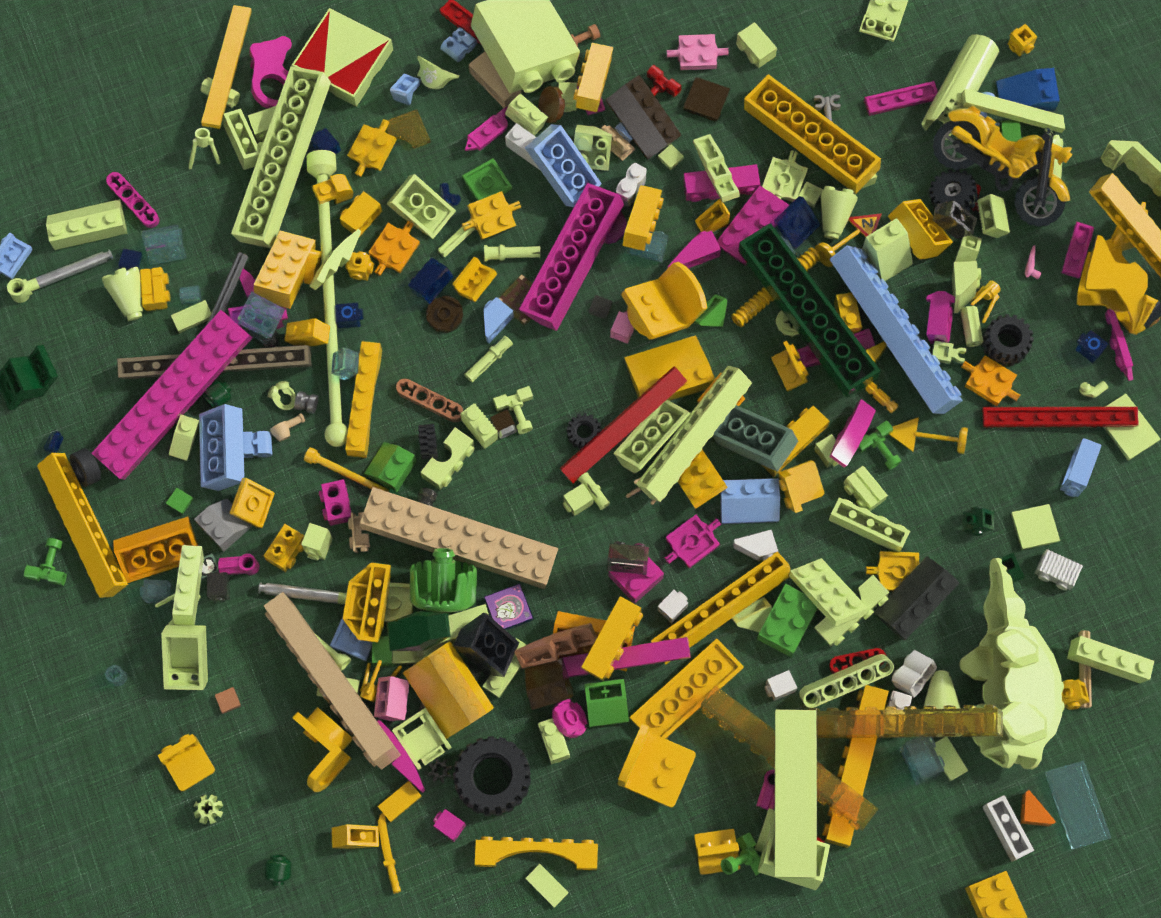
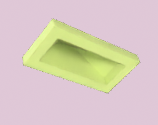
M763 597L731 619L738 627L760 632L772 610V606Z

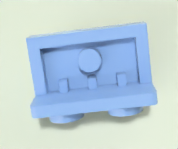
M11 233L4 237L0 243V273L13 279L33 249L26 243L16 239Z

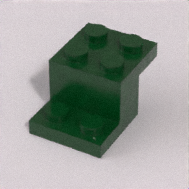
M37 345L30 356L9 358L0 370V391L9 410L17 409L24 399L43 397L58 378L57 371L44 345Z

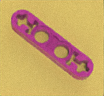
M112 172L107 176L106 182L109 188L147 228H154L159 224V217L156 211L120 173ZM113 179L119 181V183H120V185H121L120 188L118 187V185H117L116 183H113V182H112ZM126 190L132 191L131 196L128 198L122 196ZM141 202L144 204L141 210L134 209L136 203ZM146 212L151 218L153 217V221L147 219Z

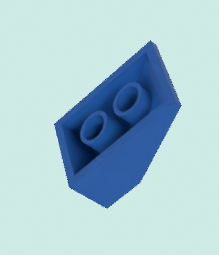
M1054 68L1036 69L996 81L998 98L1045 111H1055L1060 101Z

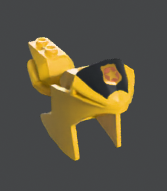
M1142 202L1141 206L1148 214V210H1145L1146 202ZM1117 226L1111 239L1104 240L1103 236L1097 235L1092 252L1087 253L1077 291L1076 304L1079 306H1105L1107 309L1113 310L1118 320L1129 333L1137 335L1152 327L1161 319V303L1148 295H1144L1148 288L1147 273L1136 262L1129 263L1123 257L1122 251L1134 248V245Z

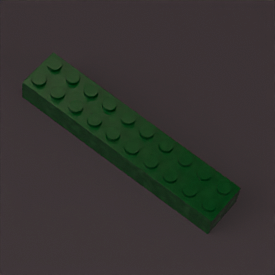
M771 223L739 242L738 252L846 398L878 379L881 370Z

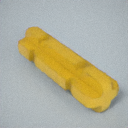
M874 382L867 385L865 390L870 395L873 394V398L883 407L886 406L890 413H893L898 408V404L894 400L891 401V398L880 388L878 389Z

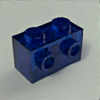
M431 257L417 275L412 278L408 286L415 295L430 304L454 276L445 265Z

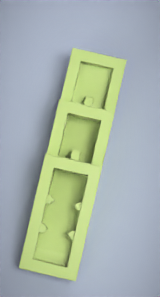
M709 134L694 139L693 143L722 203L740 197L739 190L732 180V174L725 164L724 156L712 136Z
M359 229L339 244L325 259L310 284L311 288L316 290L324 283L326 277L329 279L337 271L338 266L342 267L349 261L361 233Z

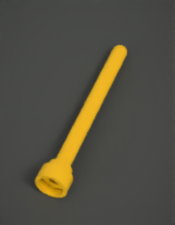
M312 447L305 454L304 461L309 464L318 463L369 489L374 487L389 492L387 488L321 457L318 450Z

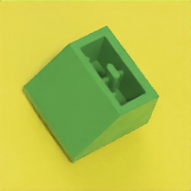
M624 679L584 684L589 727L629 722Z

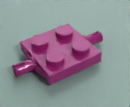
M694 515L666 536L665 539L673 549V552L664 557L667 563L670 564L676 558H679L690 569L718 548L720 543L713 534V530L721 525L718 519L707 525L697 515Z

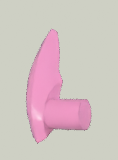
M1033 246L1026 264L1025 276L1039 279L1041 272L1034 269L1036 246Z

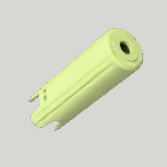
M977 34L968 37L921 123L925 131L936 119L943 122V124L949 122V116L945 117L944 114H948V112L956 109L967 108L963 106V90L968 89L978 92L999 54L998 46L990 38Z

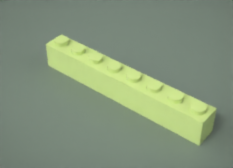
M726 367L636 483L650 499L661 502L667 496L668 491L678 482L685 469L690 466L692 460L701 452L702 447L713 436L715 430L724 422L729 412L735 408L742 395L747 392L752 382L739 368Z

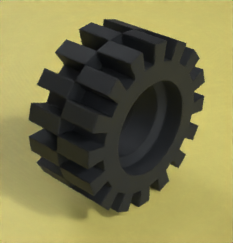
M583 413L582 416L577 414V417L573 416L571 418L572 421L568 423L567 438H569V442L572 443L573 447L577 446L581 450L601 432V425L598 423V419H594L591 414L587 416V413ZM582 425L591 428L592 433L587 438H581L577 434V429Z
M434 424L418 425L422 460L438 458Z

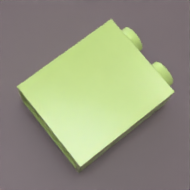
M487 0L475 5L471 28L510 94L520 90L530 93L541 87L544 82L553 79L557 82H563L574 75L580 50L550 0Z

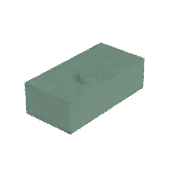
M737 405L729 412L724 422L719 425L712 436L717 445L777 472L799 442L792 429Z

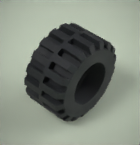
M1005 314L1004 318L1000 315L996 320L993 319L983 335L982 347H985L984 353L989 354L988 357L994 359L995 362L1002 363V366H1006L1007 363L1010 366H1013L1015 362L1017 364L1020 363L1028 354L1034 337H1031L1033 331L1029 330L1030 325L1028 323L1024 324L1025 320L1023 318L1017 319V315L1010 317V314ZM1003 333L1012 335L1017 341V346L1006 347L1002 345L998 335Z

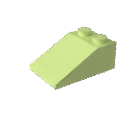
M415 174L410 175L387 202V205L397 214L410 221V223L412 222L416 228L432 239L456 212L454 208Z

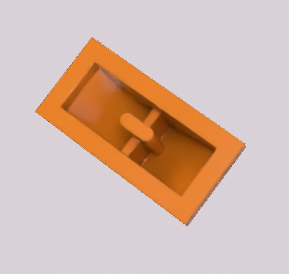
M1030 790L1022 795L1020 823L1049 827L1056 822Z

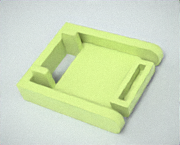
M426 708L392 730L418 770L421 769L420 763L417 762L420 759L424 765H427L445 753L441 745L445 744L448 750L452 748ZM420 717L423 724L409 734H406L403 728Z

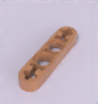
M401 379L397 382L396 389L401 397L451 422L461 421L460 414L463 412L461 405L409 379ZM406 384H407V385H408V388H409L411 391H414V392H413V396H411L412 394H411V392L408 391V390H405L404 392H402L401 386H404V387H405ZM419 392L427 394V398L423 401L418 400L416 396ZM437 400H441L444 403L440 409L433 407V403ZM449 404L448 407L452 411L458 409L459 415H454L453 417L451 411L446 410L447 405Z

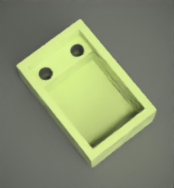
M166 625L161 633L164 689L204 690L208 682L206 626Z

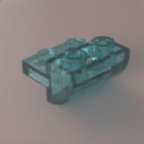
M251 292L236 323L270 340L286 309Z

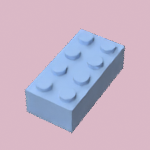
M551 124L525 147L565 206L575 207L587 183L598 187L602 184L561 125Z
M224 404L199 414L201 487L216 491L240 484L242 478H244L242 409Z

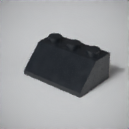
M482 613L461 628L453 646L486 675L505 677L515 654L514 652L517 650L520 642L487 613Z

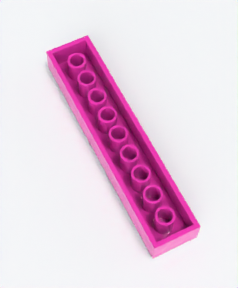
M220 310L92 454L119 479L125 480L176 424L180 415L185 414L253 337L225 312Z

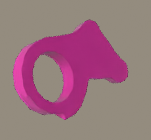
M286 36L254 43L250 47L249 54L252 58L250 68L253 69L251 93L256 102L265 108L277 106L278 100L265 96L260 89V82L266 78H273L284 86L289 72L282 65L286 52L292 46L291 40Z

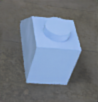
M497 297L493 301H488L484 307L485 337L488 344L514 318L513 310Z

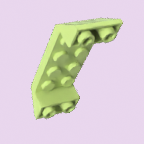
M870 0L859 32L894 42L908 0Z
M1111 140L1100 158L1103 164L1114 171L1124 162L1129 170L1134 171L1143 183L1148 184L1153 192L1161 197V163L1139 142Z

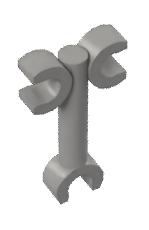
M821 95L814 96V101L821 103L819 105L816 104L814 109L820 111L824 108V116L832 121L831 109L839 110L841 106L833 101H839L840 95H833L831 98L822 97Z

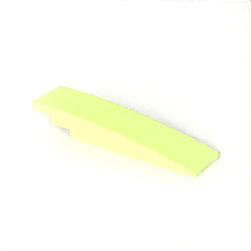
M775 710V877L816 878V710Z

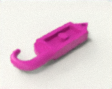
M508 106L490 117L468 135L465 151L477 149L480 151L506 131L508 122L505 118V112Z
M1108 309L1105 317L1107 324L1112 325L1110 346L1116 354L1115 362L1117 367H1120L1121 372H1124L1128 381L1133 380V362L1115 312Z

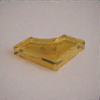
M417 109L387 120L390 122L386 129L387 134L394 136L396 139L407 141L413 149L431 143Z

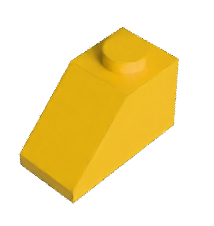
M347 824L332 827V848L379 847L378 826Z

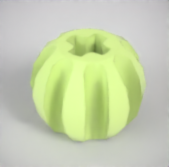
M207 795L201 796L202 801L200 803L196 801L194 807L198 808L197 811L193 812L195 818L201 817L199 822L202 824H206L208 820L210 824L216 822V816L221 818L223 814L222 811H219L223 807L222 801L216 802L217 796L210 795L209 799H207ZM209 806L212 807V810H209L208 813L205 812V809H208Z

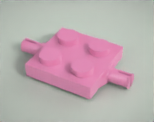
M715 34L680 35L678 50H667V58L678 57L680 70L717 69V57L722 55L728 56L729 52L728 48H717Z

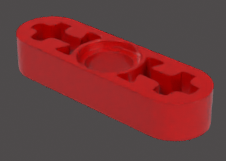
M874 648L835 656L829 663V669L834 674L848 668V665L849 667L853 666L852 659L854 657H860L864 661L873 657L874 653L885 656L886 654L882 649ZM848 658V665L842 666L841 670H838L837 667H833V665L836 664V661H839V664L846 663V659ZM885 661L881 662L879 667H881Z

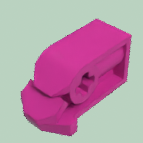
M937 291L926 298L927 302H931L927 326V337L930 344H934V341L946 343L950 341L953 309L950 305L955 303V297L946 291Z

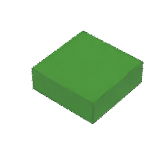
M176 488L166 504L183 515L193 501V497Z

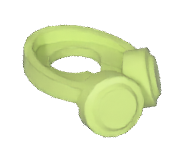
M280 381L276 383V386H272L269 389L268 397L273 399L278 408L285 411L294 408L296 394L289 387V382ZM278 390H282L284 394L290 395V404L284 405L281 403V396Z

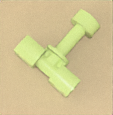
M529 386L516 390L514 395L507 397L504 394L493 398L497 411L509 408L510 411L514 410L519 423L516 425L519 434H525L533 429L531 422L525 420L521 407L524 405L523 402L533 399Z

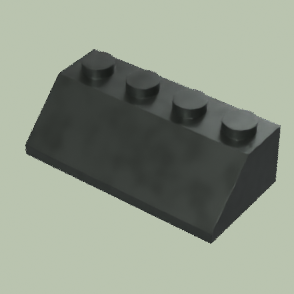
M926 556L888 596V601L874 611V614L901 640H906L953 591L959 582L945 568Z

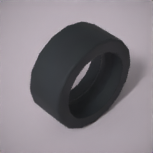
M84 448L70 454V465L82 486L87 487L100 481L101 473L99 466L88 449Z

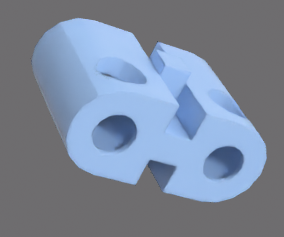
M458 28L453 32L452 37L449 36L442 43L441 50L459 62L465 57L466 53L471 52L475 48L477 40L462 28Z
M243 432L244 458L272 456L271 432Z

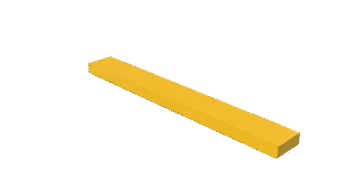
M233 5L201 121L202 126L217 129L221 127L251 16V8Z

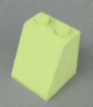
M897 218L865 238L862 249L868 255V258H866L868 262L877 268V275L880 279L887 281L913 264L908 232Z

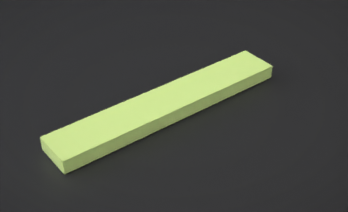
M964 89L962 92L964 107L974 106L982 112L1045 129L1050 128L1052 131L1059 133L1065 130L1063 115Z

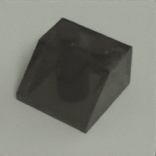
M616 541L614 544L610 543L607 571L647 575L649 547H645L644 544L635 543L633 546L626 545L625 542Z

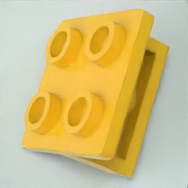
M734 829L695 834L701 875L723 872L721 861L729 856L738 857L739 845L738 842L736 843Z

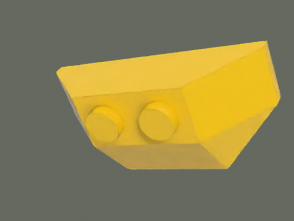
M370 563L349 581L343 621L358 640L376 643L379 641L384 626L390 590L391 565Z

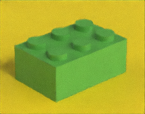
M785 584L759 632L757 640L792 658L818 608L803 592Z

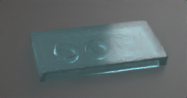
M1084 760L1046 771L1045 775L1071 849L1074 850L1111 839Z

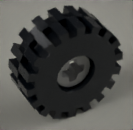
M948 169L949 173L945 174L943 171L940 177L937 175L934 178L935 182H931V188H929L933 208L937 209V213L940 215L943 213L944 217L948 218V215H951V218H956L955 215L959 214V217H962L963 212L968 214L970 207L974 209L975 202L978 201L976 182L971 174L968 175L965 170L961 173L960 169L952 172V169ZM951 191H957V193L950 194Z

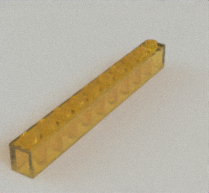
M715 685L701 703V709H703L701 712L709 719L712 717L716 719L718 725L725 731L728 729L732 731L734 737L739 742L744 743L745 741L751 746L750 750L758 756L762 754L767 758L766 762L775 768V730ZM817 762V801L822 805L828 804L836 816L840 818L843 816L849 820L848 824L855 830L860 829L863 831L878 811V808Z
M951 705L944 706V709H936L935 706H924V709L905 706L904 710H897L896 707H885L884 710H877L876 707H865V710L848 707L846 711H839L838 708H827V711H820L818 708H808V710H816L817 739L1003 736V711L996 708V705H984V708L964 705V708L957 709L956 706Z

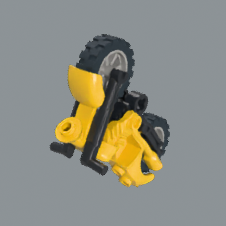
M974 106L948 112L950 121L939 128L933 142L934 154L941 164L947 168L959 170L966 169L976 163L982 169L995 176L996 187L1001 191L1009 190L1014 180L1018 181L1028 171L1038 169L1037 177L1034 176L1024 181L1016 193L1015 207L1017 214L1027 224L1036 225L1037 227L1050 225V223H1054L1062 215L1065 202L1070 201V195L1065 183L1053 174L1054 161L1057 159L1059 165L1062 162L1067 163L1072 156V153H1070L1072 148H1062L1053 144L1054 134L1050 128L1044 130L1042 138L1038 135H1029L1017 141H1009L1002 136L999 130L1000 127L995 125L996 121L989 116L983 117L980 114L981 111ZM951 132L956 137L955 140L949 136ZM947 138L953 142L952 145L945 146V139ZM946 149H955L952 156L947 153ZM956 152L962 154L963 157L955 158ZM1005 177L1009 178L1008 183L1004 185L1001 183ZM1037 188L1036 196L1030 192ZM1051 193L1054 196V201L1047 200ZM1027 195L1035 199L1033 202L1026 203ZM1045 204H1051L1054 206L1048 212L1045 207ZM1027 206H1036L1034 213ZM1039 207H1042L1045 214H1036Z

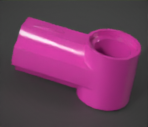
M251 554L219 558L218 561L219 574L221 576L236 574L255 575L260 568L259 562ZM248 561H253V565L250 568H245Z
M775 770L766 772L756 805L766 810L769 808L774 810L775 785L769 783V778L775 775Z

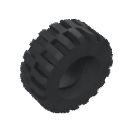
M488 736V739H476L477 742L468 744L465 751H461L458 755V761L455 762L453 779L456 791L464 804L478 814L500 816L503 815L502 813H509L513 811L514 807L522 803L523 798L528 793L531 773L527 758L524 756L523 751L516 747V744L512 741H506L505 738L499 737L497 739L494 736ZM488 758L501 759L509 766L511 771L510 784L503 792L496 795L482 793L475 786L473 780L476 766Z

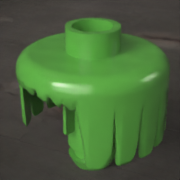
M435 549L432 554L435 557L432 560V564L430 560H425L423 566L421 562L411 566L410 602L416 608L434 613H446L449 616L455 614L456 611L466 610L475 604L477 569L473 564L468 566L464 562L462 570L460 561L452 559L455 556L452 549Z

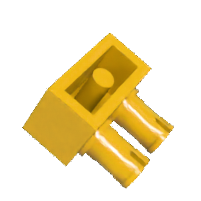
M284 524L264 554V558L269 563L286 572L288 568L291 569L295 564L297 554L304 550L301 545L304 535Z

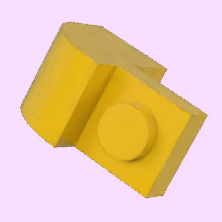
M344 174L332 175L329 180L312 187L319 204L333 199L335 204L353 198L354 192Z

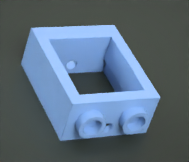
M1083 438L1077 445L1060 488L1066 495L1079 497L1087 487L1101 444Z

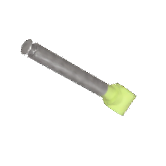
M110 250L105 253L102 251L29 281L15 278L8 283L7 290L15 302L23 303L33 294L32 291L105 263L107 259H113V255ZM22 288L20 292L15 293L17 289Z
M260 582L258 586L259 594L265 592L267 595L278 596L284 592L290 598L344 605L347 593L273 583L262 584Z

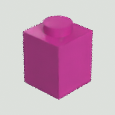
M446 809L443 813L439 812L433 820L435 822L434 828L454 842L466 826L462 820Z

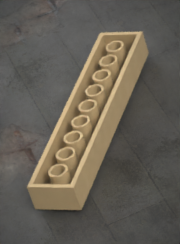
M374 487L371 490L360 521V529L430 552H434L438 548H449L454 551L455 556L452 558L454 560L466 562L469 565L473 564L475 567L542 589L546 588L558 551L556 547Z
M280 593L265 604L264 607L267 610L265 613L266 617L276 627V631L285 640L290 651L298 658L297 661L307 671L311 681L319 688L323 698L331 704L330 708L342 720L340 722L351 735L354 734L352 739L362 751L365 750L363 754L369 763L374 767L377 765L382 770L401 756L285 593Z

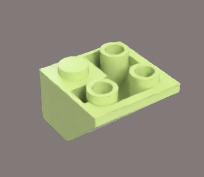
M577 125L574 139L576 148L591 169L609 171L612 134L594 126Z

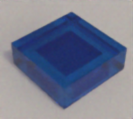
M123 248L118 264L119 268H139L142 253Z

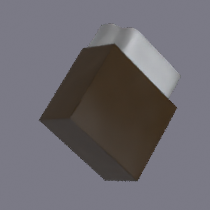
M508 409L490 417L500 439L517 432Z

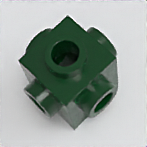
M972 507L971 510L964 511L962 520L964 531L972 533L973 536H981L983 532L993 531L994 511L982 507Z

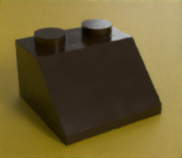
M563 658L525 669L526 692L532 710L564 701L574 696Z

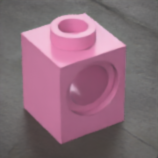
M619 311L611 328L610 337L628 344L634 327L628 319L627 312Z

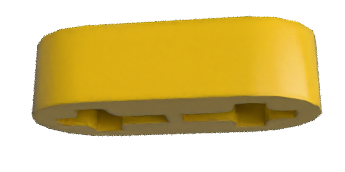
M312 249L309 253L304 276L305 284H311L320 267L321 251Z

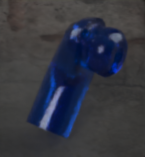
M448 183L440 184L441 198L449 205L457 206L461 201L460 196L450 193Z

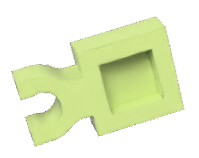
M934 341L932 355H935L939 362L950 364L951 360H954L959 364H963L965 358H960L958 354H965L966 348L953 349L954 344Z

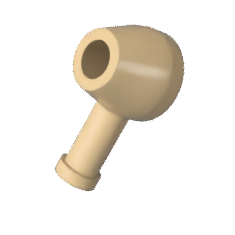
M300 413L288 421L273 426L270 432L279 442L284 441L290 437L289 428L301 422L304 423L305 419Z

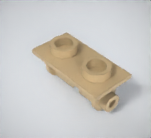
M604 125L601 130L612 134L611 151L622 161L635 150L610 125Z
M351 512V518H348L349 529H352V537L349 538V544L355 553H358V549H360V552H367L370 547L369 534H362L363 529H360V521L364 512L358 513V516Z

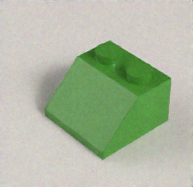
M384 442L364 475L388 489L398 492L417 462L416 457L413 453L398 445Z

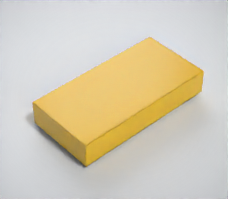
M408 781L382 802L378 808L392 822L422 796L412 783Z

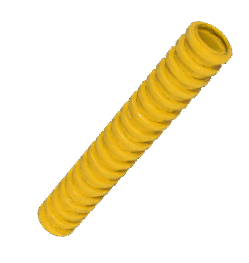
M810 247L808 251L804 252V255H800L797 259L805 270L808 271V269L812 268V265L821 260V257L817 250ZM763 287L761 291L757 292V295L753 296V299L750 298L748 302H745L744 306L740 307V310L737 309L736 313L731 314L732 320L737 326L743 327L744 323L747 324L749 320L753 319V316L757 315V312H761V309H764L774 299L766 288Z

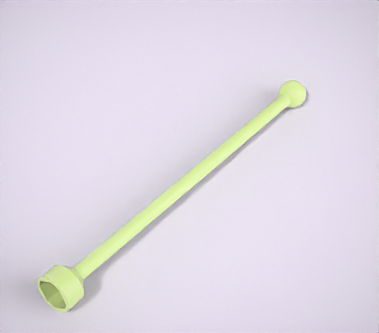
M316 150L308 153L306 156L307 172L317 179V184L328 180L337 170L336 155L331 151ZM329 201L323 204L318 202L322 263L332 253ZM332 275L329 279L326 277L323 283L325 324L330 326L326 351L331 424L325 430V439L331 446L340 447L347 441L348 428L342 423L334 275Z

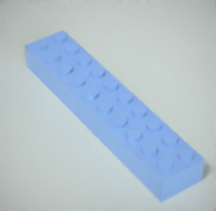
M845 246L832 256L830 261L932 413L945 414L963 401L960 397L959 389L956 386H952L949 381L951 378L945 370L942 371L938 358L935 355H931L928 350L930 349L929 345L925 340H921L918 335L919 330L914 324H910L908 314L904 309H900L897 304L899 303L895 295L889 293L887 283L877 275V268L866 259L868 258L866 252L862 248Z

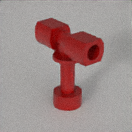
M653 65L647 71V77L653 81L654 87L651 89V92L654 96L658 92L663 93L664 91H667L673 97L680 93L681 85L672 78L668 80L664 77V72Z

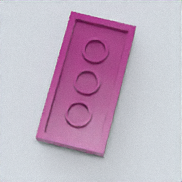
M759 186L717 240L720 249L746 266L747 262L738 252L739 242L770 223L775 228L790 209V205L762 186Z

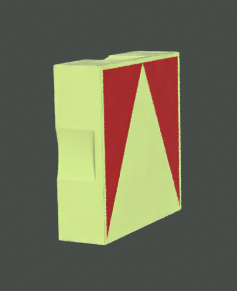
M329 8L292 66L324 72L331 81L328 91L357 107L370 87L373 77L381 70L392 53V40Z

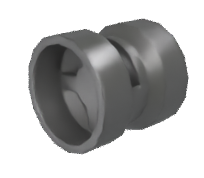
M299 391L295 399L294 409L300 411L304 409L308 413L314 414L318 404V395H306L305 392Z

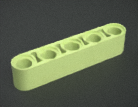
M879 654L804 686L800 690L799 695L807 707L814 708L890 675L893 672L894 665L887 656ZM886 661V667L879 669L880 663ZM865 669H868V674L864 677H861V672ZM850 677L851 679L848 684H842L844 678ZM832 685L830 692H824L826 686ZM809 693H814L813 699L806 700V696Z

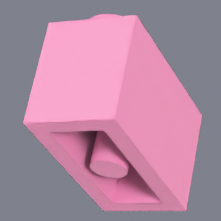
M392 676L378 678L374 717L388 721L405 720L409 693L408 680Z

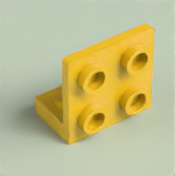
M785 341L783 343L786 350L771 358L786 390L790 391L807 383L806 376L809 374L801 360L798 361L801 357L793 344L790 345Z

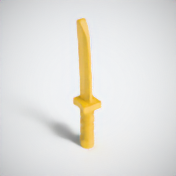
M381 813L378 827L385 859L383 863L388 870L393 894L401 892L394 866L396 862L392 857L386 818Z

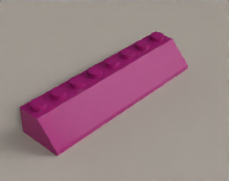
M590 183L586 184L519 308L521 312L542 326L555 331L558 330L624 206L619 194Z

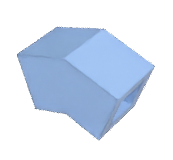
M620 122L615 127L616 132L626 141L630 142L632 138Z

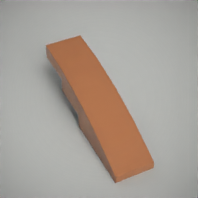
M588 623L534 641L515 650L514 653L521 667L526 668L557 661L561 655L577 652L579 647L594 644L597 635L592 624Z

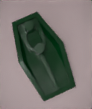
M418 611L387 623L390 651H426L451 637L449 618L446 613Z

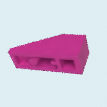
M712 230L697 234L669 264L668 268L673 263L680 262L689 269L720 257L721 249Z

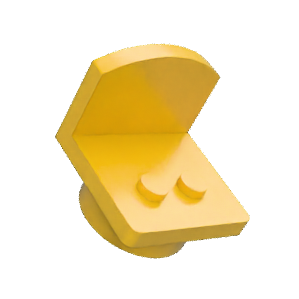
M680 262L673 263L658 279L626 288L621 293V296L628 305L627 315L630 323L639 333L647 336L648 339H654L688 328L707 309L706 298L701 285L694 274Z
M317 707L307 719L299 712L292 717L305 729L303 733L315 743L319 741L330 751L307 779V785L314 792L326 789L352 758L343 750L353 740L345 730Z
M642 724L619 775L618 785L669 808H673L694 762L696 753L649 732L650 727Z

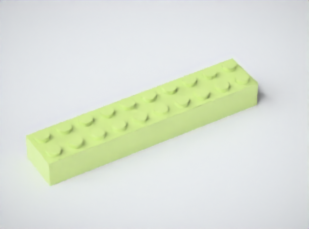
M294 66L290 67L231 233L239 242L272 248L331 81L324 72Z

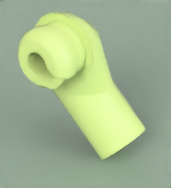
M1102 381L1093 387L1084 382L1080 385L1079 391L1083 396L1096 398L1108 389V385Z

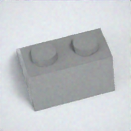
M228 499L208 506L195 518L197 524L223 552L252 527L251 524L229 514L233 504Z

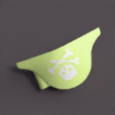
M418 56L420 70L417 76L421 78L422 83L426 87L441 89L449 81L459 78V75L443 70Z

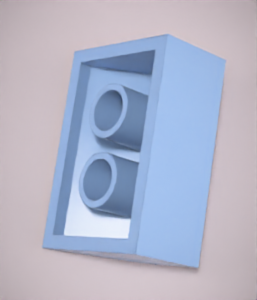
M779 478L723 480L728 488L720 493L721 524L779 522Z

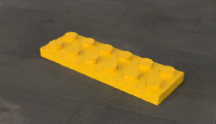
M715 639L632 714L630 719L639 729L642 724L650 727L649 732L667 739L734 678L744 666L718 639Z

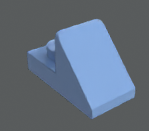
M403 74L390 89L393 99L410 105L413 92L420 86L421 79Z

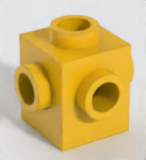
M1026 24L1019 29L1016 28L1009 35V48L1019 57L1024 53H1030L1034 49L1037 36Z
M361 251L357 253L352 252L345 268L348 270L350 278L368 281L370 273L372 274L374 263L367 253Z
M1079 679L1063 681L1062 701L1065 708L1074 710L1080 708V705L1090 702L1084 682Z

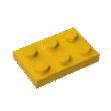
M703 450L695 456L690 466L685 469L678 480L679 485L695 509L728 488Z

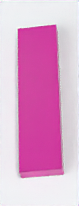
M931 81L864 97V103L868 115L871 116L931 102L938 91L935 82Z

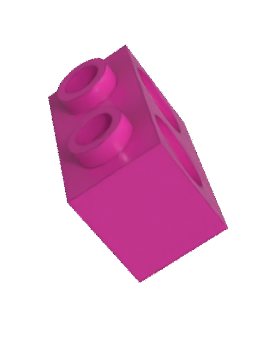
M339 480L321 484L322 491H319L320 500L325 502L326 509H322L324 520H328L330 526L348 522V518H351V507L345 481ZM331 491H338L336 497H329ZM335 509L342 510L341 514L337 516L332 515Z

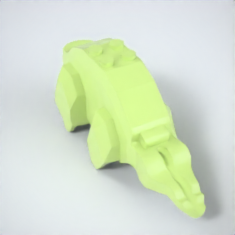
M993 558L990 562L989 571L990 590L983 606L988 630L979 646L960 660V669L974 680L986 681L983 684V700L985 704L981 703L962 714L961 720L969 729L974 742L980 746V752L985 757L1004 768H1010L1015 763L1020 764L1024 769H1034L1042 760V753L1046 743L1057 732L1064 710V702L1062 701L1064 684L1061 682V674L1052 651L1038 630L1033 626H1029L1028 621L1024 619L1025 603L1015 593L1012 578L1006 572L1007 567L1002 564L1000 558Z

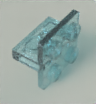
M178 225L141 232L150 265L186 258L183 232L181 228L179 229Z

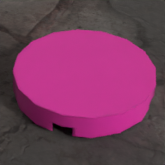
M570 699L560 701L554 705L552 710L554 724L564 736L577 738L586 731L587 718L585 712L579 704H574Z

